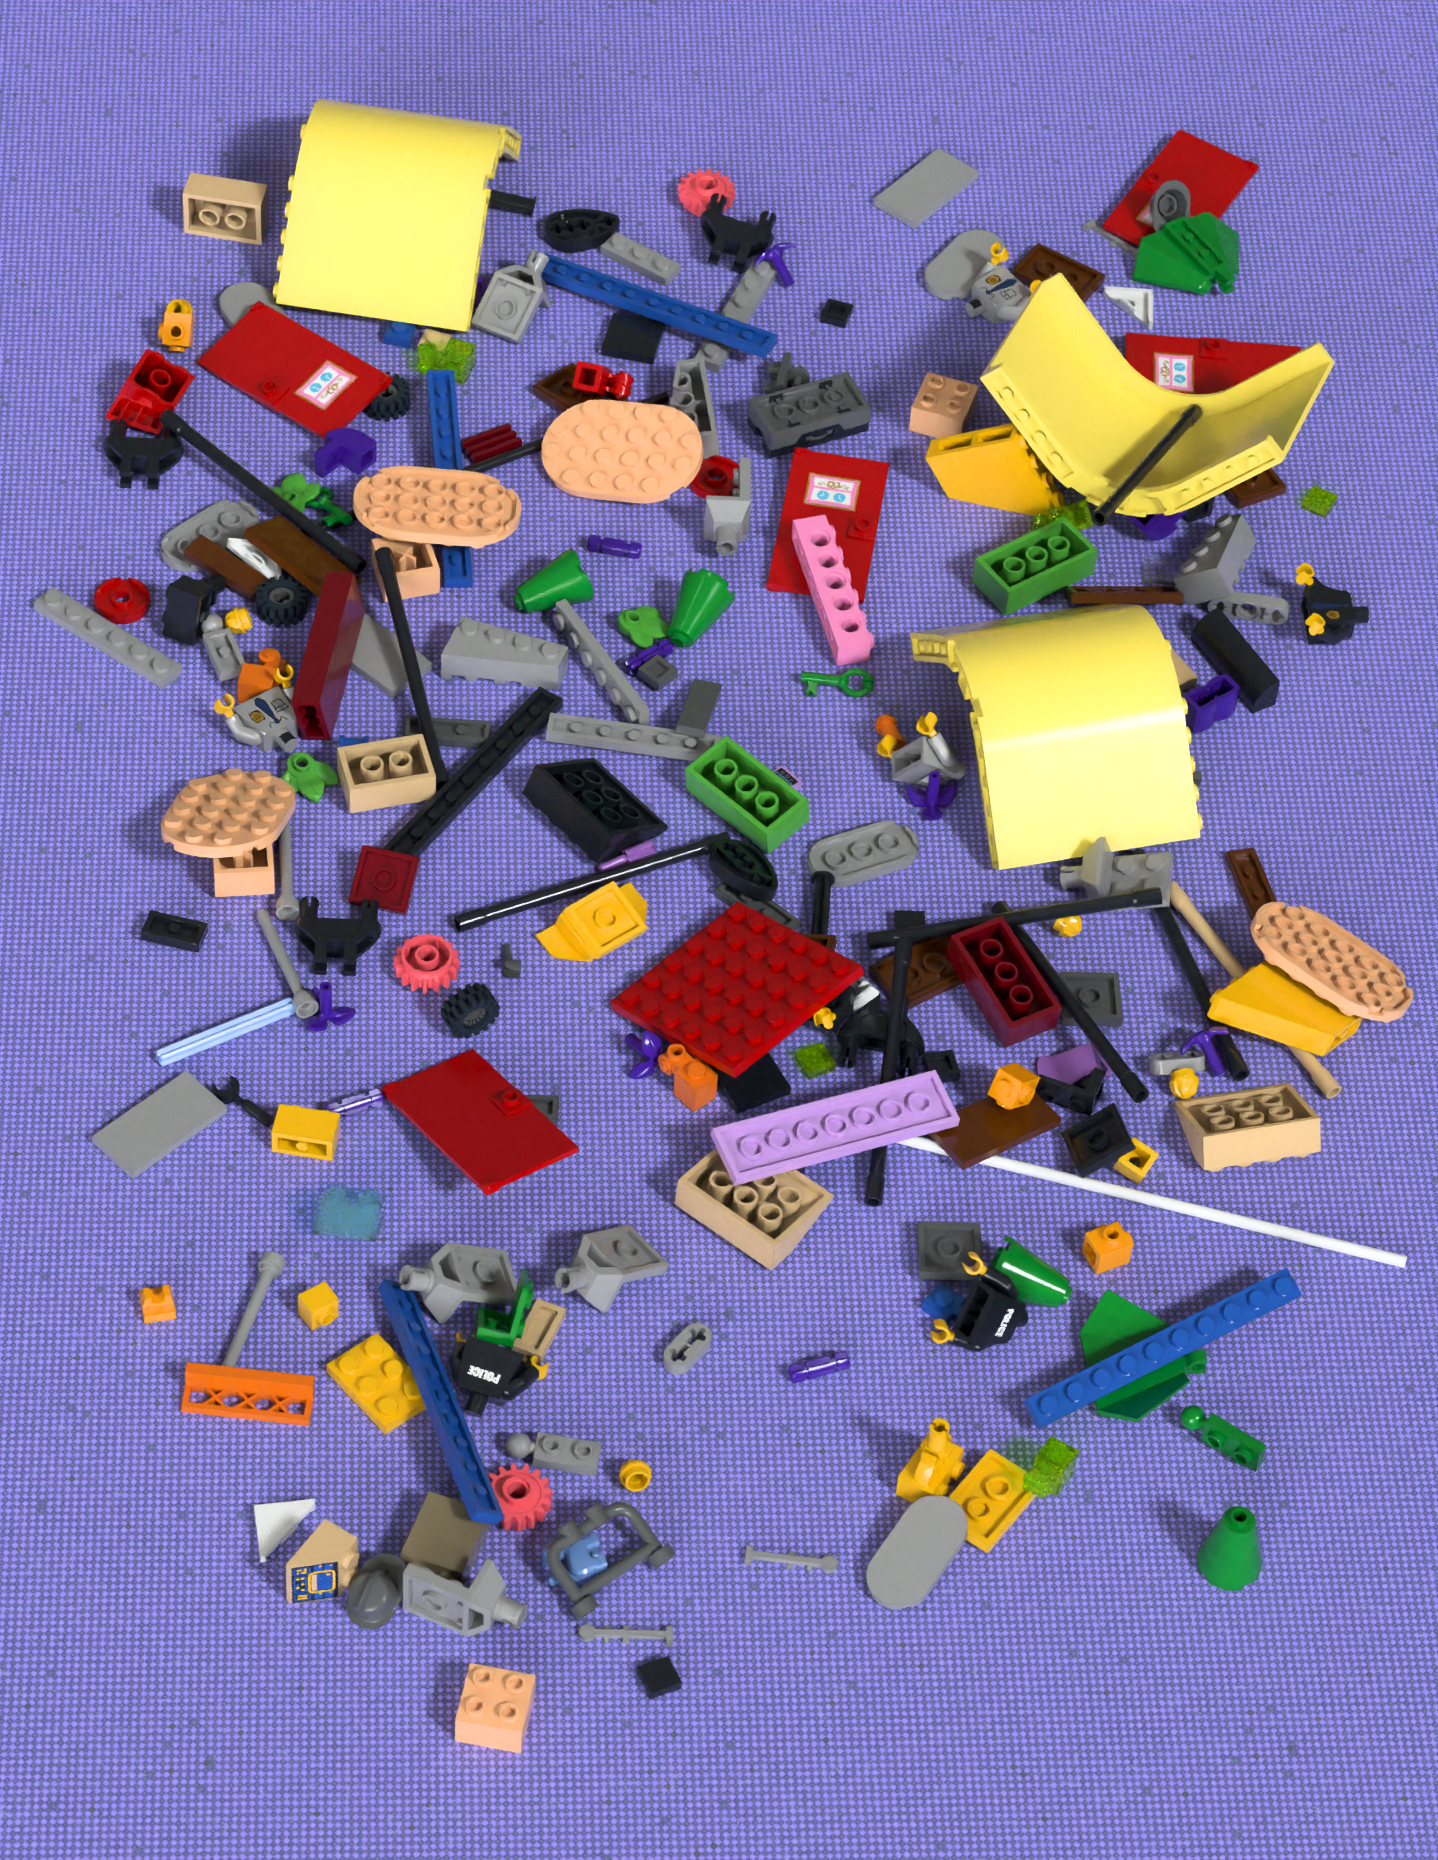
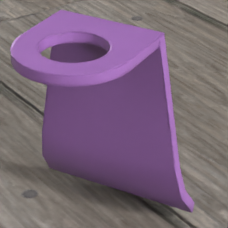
M1091 1042L1056 1055L1040 1056L1036 1064L1037 1076L1042 1074L1071 1085L1076 1084L1091 1074L1094 1068L1106 1071V1079L1112 1075L1110 1067ZM1099 1058H1100L1101 1061L1103 1062L1104 1067H1105V1070H1104L1103 1067L1101 1066L1100 1061H1099Z

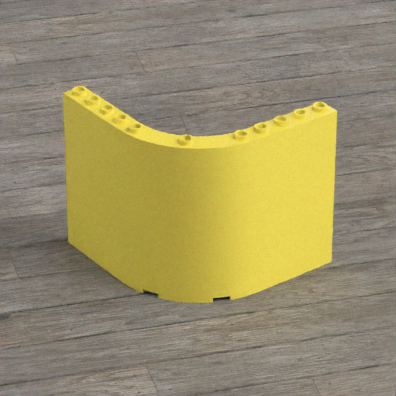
M320 98L317 102H314L307 124H302L300 132L302 142L295 175H290L288 190L292 191L291 202L287 201L285 206V218H288L287 229L283 228L281 234V244L284 245L283 255H279L277 261V271L281 272L279 282H275L273 298H277L276 303L469 333L491 189H487L488 180L495 178L499 157L504 156L506 159L513 161L519 160L522 135L507 125Z
M1057 273L1039 283L980 379L1053 476L1068 489L1072 487L1087 497L1085 500L1096 506H1099L1114 492L1179 420L1180 415L1189 405L1196 404L1200 406L1202 416L1182 435L1115 510V513L1146 517L1147 514L1164 513V516L1183 512L1283 462L1335 362L1323 345L1317 342L1226 390L1197 395L1175 392L1146 379L1126 361L1063 274Z
M1095 604L910 633L914 661L943 663L952 672H959L958 683L964 699H971L974 712H970L969 717L976 747L992 868L1002 870L1083 857L1099 837L1104 836L1111 852L1200 838L1203 822L1200 813H1197L1196 801L1199 800L1197 785L1193 783L1192 773L1195 772V762L1193 756L1190 755L1188 745L1191 743V732L1189 727H1186L1185 715L1188 713L1187 702L1185 698L1181 697L1176 671L1171 658L1170 641L1164 639L1160 628L1148 610L1134 604Z

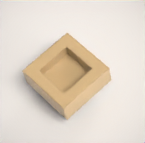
M426 329L417 346V354L443 360L451 345L452 335Z

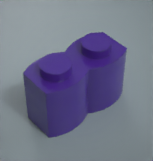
M1224 674L1212 678L1206 686L1190 690L1184 697L1188 707V713L1185 715L1186 727L1188 726L1192 733H1200L1210 728L1214 721H1222L1229 718L1236 710L1240 686L1231 677Z

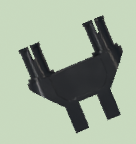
M714 193L710 197L708 209L702 212L700 217L702 232L711 246L707 262L717 266L722 252H726L736 256L731 271L742 274L747 259L761 254L773 244L774 235L772 230L777 217L771 212L770 218L767 220L769 211H763L760 213L758 225L754 226L723 215L727 199L722 195L718 203L719 193Z
M120 419L119 427H117L118 420H112L110 423V433L104 440L103 449L108 459L119 469V476H121L120 488L132 487L133 474H146L148 478L147 489L158 490L160 476L174 467L183 456L184 445L181 442V436H177L165 427L164 439L126 437L127 422Z
M308 896L303 897L300 900V917L294 923V931L300 942L314 955V974L326 975L328 957L344 958V976H356L357 958L367 952L377 942L382 932V926L377 921L378 901L371 899V906L368 908V898L363 899L360 902V919L318 918L319 900L311 896V905L308 906Z
M880 993L866 1004V1009L851 1017L840 1027L837 1034V1040L840 1043L837 1064L840 1067L844 1068L846 1058L849 1059L847 1069L855 1067L858 1048L884 1052L888 1013L879 1011ZM905 998L899 1046L900 1058L897 1067V1074L903 1078L906 1068H908L907 1077L916 1075L918 1058L923 1055L925 1050V1043L920 1032L907 1017L910 998Z

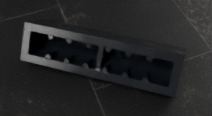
M1219 607L1210 611L1195 626L1191 636L1193 643L1220 675L1227 674L1240 686L1238 698L1251 713L1275 705L1280 684L1279 679Z

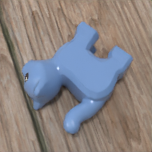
M591 1532L588 1537L567 1547L560 1554L561 1562H565L566 1570L577 1585L587 1583L608 1567L605 1555H599L597 1547H600L596 1532ZM555 1537L548 1538L546 1544L541 1549L542 1568L549 1567L547 1552L550 1545L557 1539ZM554 1574L550 1575L548 1578L549 1585L560 1584Z

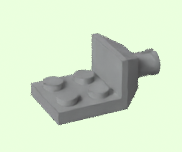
M530 250L523 266L515 264L496 270L471 320L472 326L520 345L539 305L548 309L552 306L546 283L542 278L543 270L550 260L549 257L541 252L536 255V250Z
M740 457L739 469L733 470V485L738 486L737 488H732V496L706 495L703 539L717 541L716 551L724 556L735 554L738 550V542L748 540L751 505V458Z
M1105 836L1099 837L1083 855L1082 865L1061 867L1060 882L1063 890L1079 887L1085 888L1091 899L1130 893L1134 890L1158 886L1161 889L1162 904L1139 908L1130 907L1106 912L1169 907L1174 858L1171 852L1114 857Z
M625 1225L584 1234L567 1267L557 1270L555 1284L557 1288L562 1287L561 1292L563 1293L577 1290L588 1302L601 1312L606 1313L610 1309L623 1283L665 1274L669 1263L631 1225Z
M447 1242L423 1268L405 1265L399 1274V1284H402L400 1286L401 1289L419 1291L424 1304L436 1320L445 1324L462 1301L511 1307L517 1287L506 1250Z
M488 1558L469 1588L464 1587L463 1584L456 1580H448L436 1575L426 1567H418L411 1563L407 1565L403 1572V1610L463 1636L470 1637L491 1629L495 1620L508 1624L518 1630L526 1617L528 1605L506 1596V1584L494 1562Z

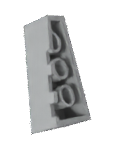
M704 357L679 360L676 363L673 393L669 405L685 413L697 426L703 442V459L710 458V456H720L718 434Z
M1242 513L1232 516L1225 514L1215 521L1214 527L1203 536L1204 539L1200 545L1192 550V555L1189 559L1180 565V570L1173 580L1179 591L1184 594L1183 598L1188 606L1233 595L1235 590L1232 585L1238 584L1240 579L1238 572L1244 570L1246 566L1244 560L1250 557L1257 541Z
M461 616L441 654V678L451 679L452 675L463 676L465 681L477 682V678L494 679L495 684H505L506 682L514 681L520 682L521 686L558 690L568 671L569 647Z

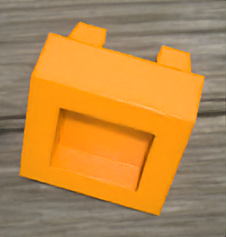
M162 1285L160 1288L153 1289L149 1287L139 1291L144 1324L176 1319L171 1286Z

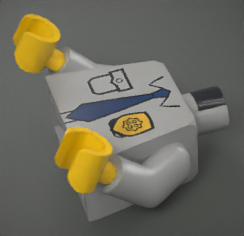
M998 242L991 246L990 252L993 257L990 261H986L971 286V301L965 304L966 312L970 317L973 318L982 314L991 324L1016 321L1041 282L1040 280L1033 281L1029 291L1003 265L997 266L998 262H1005L1009 257L1006 247L1001 253L997 254L1001 249V245Z
M289 664L285 666L288 677L281 676L279 668L274 672L275 681L282 684L283 689L276 686L232 708L235 703L234 698L228 693L222 696L226 706L219 699L214 702V710L218 714L226 716L224 720L237 741L256 746L262 752H268L278 746L285 752H291L298 745V740L296 739L298 735V722L291 703L295 685L292 686L290 682L294 671Z
M928 712L925 718L921 715L916 725L920 733L928 734L929 737L922 736L897 751H894L897 740L889 734L885 735L878 743V754L891 759L889 762L892 764V780L928 786L929 773L932 771L940 773V784L951 778L959 780L963 777L965 765L958 762L956 747L948 745L942 734L935 731L934 726L938 719L934 713Z

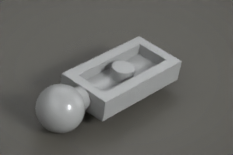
M210 613L206 621L201 623V629L204 632L202 638L219 680L224 681L239 677L243 662L245 663L230 627L223 629L222 619L218 615Z
M542 1432L537 1433L536 1442H532L523 1433L511 1435L506 1442V1450L513 1458L522 1459L528 1454L534 1455L532 1466L596 1477L601 1443Z

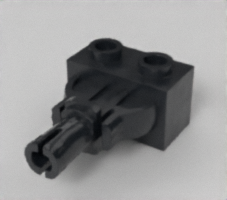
M219 574L213 575L210 579L201 578L200 580L182 575L175 582L170 583L165 594L168 600L167 607L162 616V623H164L162 635L190 646H194L200 641L202 634H204L201 629V623L206 621L209 616L210 605L216 604L217 595L225 590L226 579Z

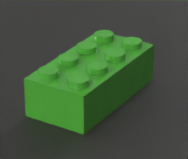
M1062 517L975 558L972 582L1007 616L1094 574L1098 550L1065 517Z
M727 735L685 768L686 790L768 855L810 821L809 800Z

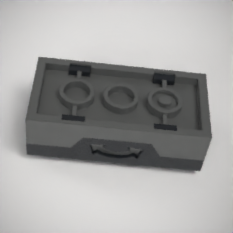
M845 372L749 399L747 423L755 435L762 437V447L769 458H774L791 453L796 447L809 448L869 431L871 406L849 373Z

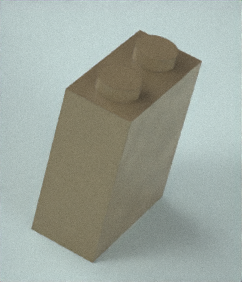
M429 1491L401 1550L400 1559L404 1561L406 1566L411 1563L418 1567H426L436 1575L448 1580H456L465 1585L490 1530V1524L471 1521L464 1502Z

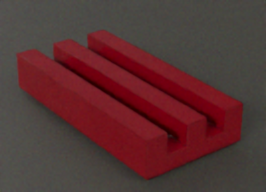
M509 423L461 440V449L473 464L522 446V439L517 437L515 430L511 431Z

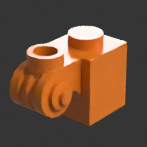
M266 648L259 652V665L243 662L237 682L238 703H244L276 686L282 689V684L274 679V672L279 668L280 675L286 676L285 666L288 664V659H282L277 650Z
M671 1044L666 1052L658 1056L661 1070L666 1075H675L673 1094L693 1113L716 1098L718 1074L703 1060L697 1057L693 1059L686 1052L683 1045Z

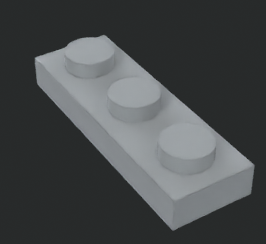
M615 232L601 245L602 255L665 287L681 273V264L618 232Z

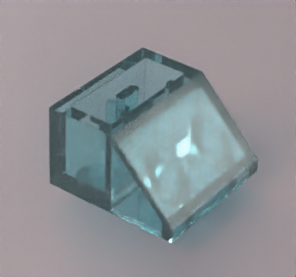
M330 1185V1189H325L317 1196L313 1234L376 1242L380 1236L387 1196H380V1191L374 1189H361V1193L349 1192L348 1186Z

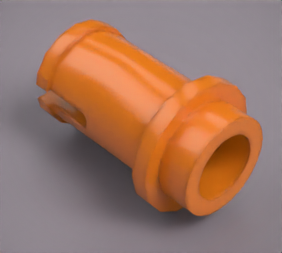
M884 714L877 718L875 722L876 732L881 734L883 738L889 734L897 740L894 751L904 747L906 741L896 726L897 720L889 714Z

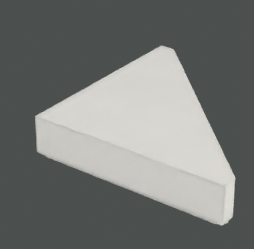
M1104 286V297L1144 327L1152 330L1153 289Z
M228 538L227 548L247 565L269 578V583L270 577L273 576L276 580H279L282 570L278 564L248 540Z
M861 976L851 984L856 990L853 1013L879 995V991L864 976Z
M315 1499L254 1505L260 1562H266L269 1554L279 1544L284 1543L299 1527L298 1524L309 1512L315 1510Z

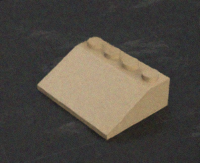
M1290 1083L1174 1101L1175 1111L1194 1159L1204 1171L1216 1172L1222 1170L1223 1167L1230 1166L1247 1167L1254 1162H1277L1284 1157H1307L1311 1153L1321 1152L1320 1117Z
M715 1147L678 1179L674 1204L771 1271L794 1250L831 1202L833 1194L796 1169L734 1186Z

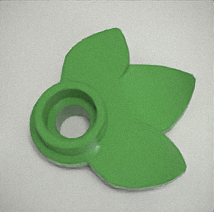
M293 473L284 478L282 486L271 487V489L303 513L306 502L318 496L321 485L320 483L307 484L304 475Z
M640 606L635 611L623 610L618 616L619 630L623 634L630 636L631 640L642 648L646 649L652 646L653 639L670 638L668 635L669 625L663 619H660L662 612L657 608Z
M296 752L288 758L286 764L287 771L281 777L282 780L288 782L294 788L295 793L299 791L303 796L315 803L320 801L324 792V785H335L338 783V776L330 765L325 762L315 761L311 755L304 752ZM297 763H303L306 767H300Z

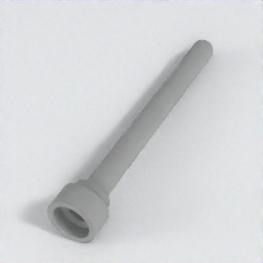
M289 819L279 835L281 896L276 901L275 906L276 916L283 921L295 920L300 914L299 901L293 895L291 828Z
M263 909L259 910L256 915L294 994L293 1008L298 1017H311L318 1011L319 1004L314 994L304 989L268 912Z
M266 1251L262 1254L258 1263L260 1277L221 1366L235 1367L271 1281L282 1274L286 1265L285 1258L273 1251Z

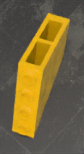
M1014 423L932 439L925 459L948 498L1053 521L1060 518L1062 508L1065 505L1064 496L1057 489L1052 474L1047 471L1043 462Z
M1265 958L1257 967L1252 965L1241 978L1235 977L1225 989L1219 988L1210 998L1209 1002L1212 1005L1206 1015L1212 1020L1322 1057L1353 1036L1363 1020V1017L1357 1015H1345L1339 1010L1338 1006L1327 999L1320 998L1307 985L1295 981L1289 976V973L1277 965L1270 964Z

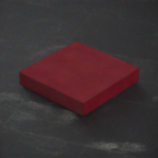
M362 845L348 902L360 906V902L368 898V908H370L371 899H375L379 903L378 910L407 916L421 858Z

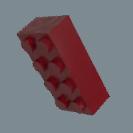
M1003 915L951 935L946 957L1004 1048L1056 1027L1062 1007Z

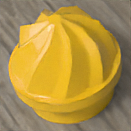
M185 299L172 300L166 308V312L193 314L194 311L191 304Z
M234 607L233 610L226 614L225 627H230L232 633L246 634L247 630L253 628L252 620L246 607L240 609Z
M1080 916L1056 919L1052 929L1058 931L1059 936L1073 937L1081 932L1082 921Z
M1183 1068L1171 1073L1169 1087L1176 1097L1189 1099L1197 1093L1199 1078L1195 1075L1193 1069Z
M629 1458L628 1461L622 1464L619 1479L621 1484L629 1491H642L649 1485L651 1469L647 1463L639 1458L636 1460Z

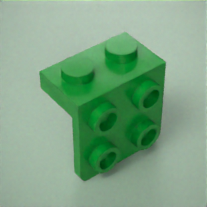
M521 1270L509 1314L478 1307L475 1316V1338L513 1348L515 1338L521 1339L525 1326V1320H523L525 1310L523 1309L530 1308L534 1292L532 1290L533 1280H529L528 1270Z

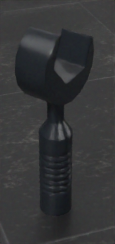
M230 1075L232 1087L229 1090H218L215 1084H212V1094L224 1104L237 1101L241 1105L242 1110L266 1128L273 1124L274 1117L251 1100L243 1099L239 1096L240 1084L235 1077Z

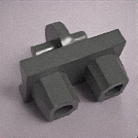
M791 352L783 353L781 361L770 362L768 371L771 380H766L764 383L765 394L809 383V372L803 366H793L791 363Z

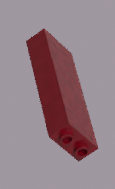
M326 572L291 701L303 740L332 739L365 614L354 573Z

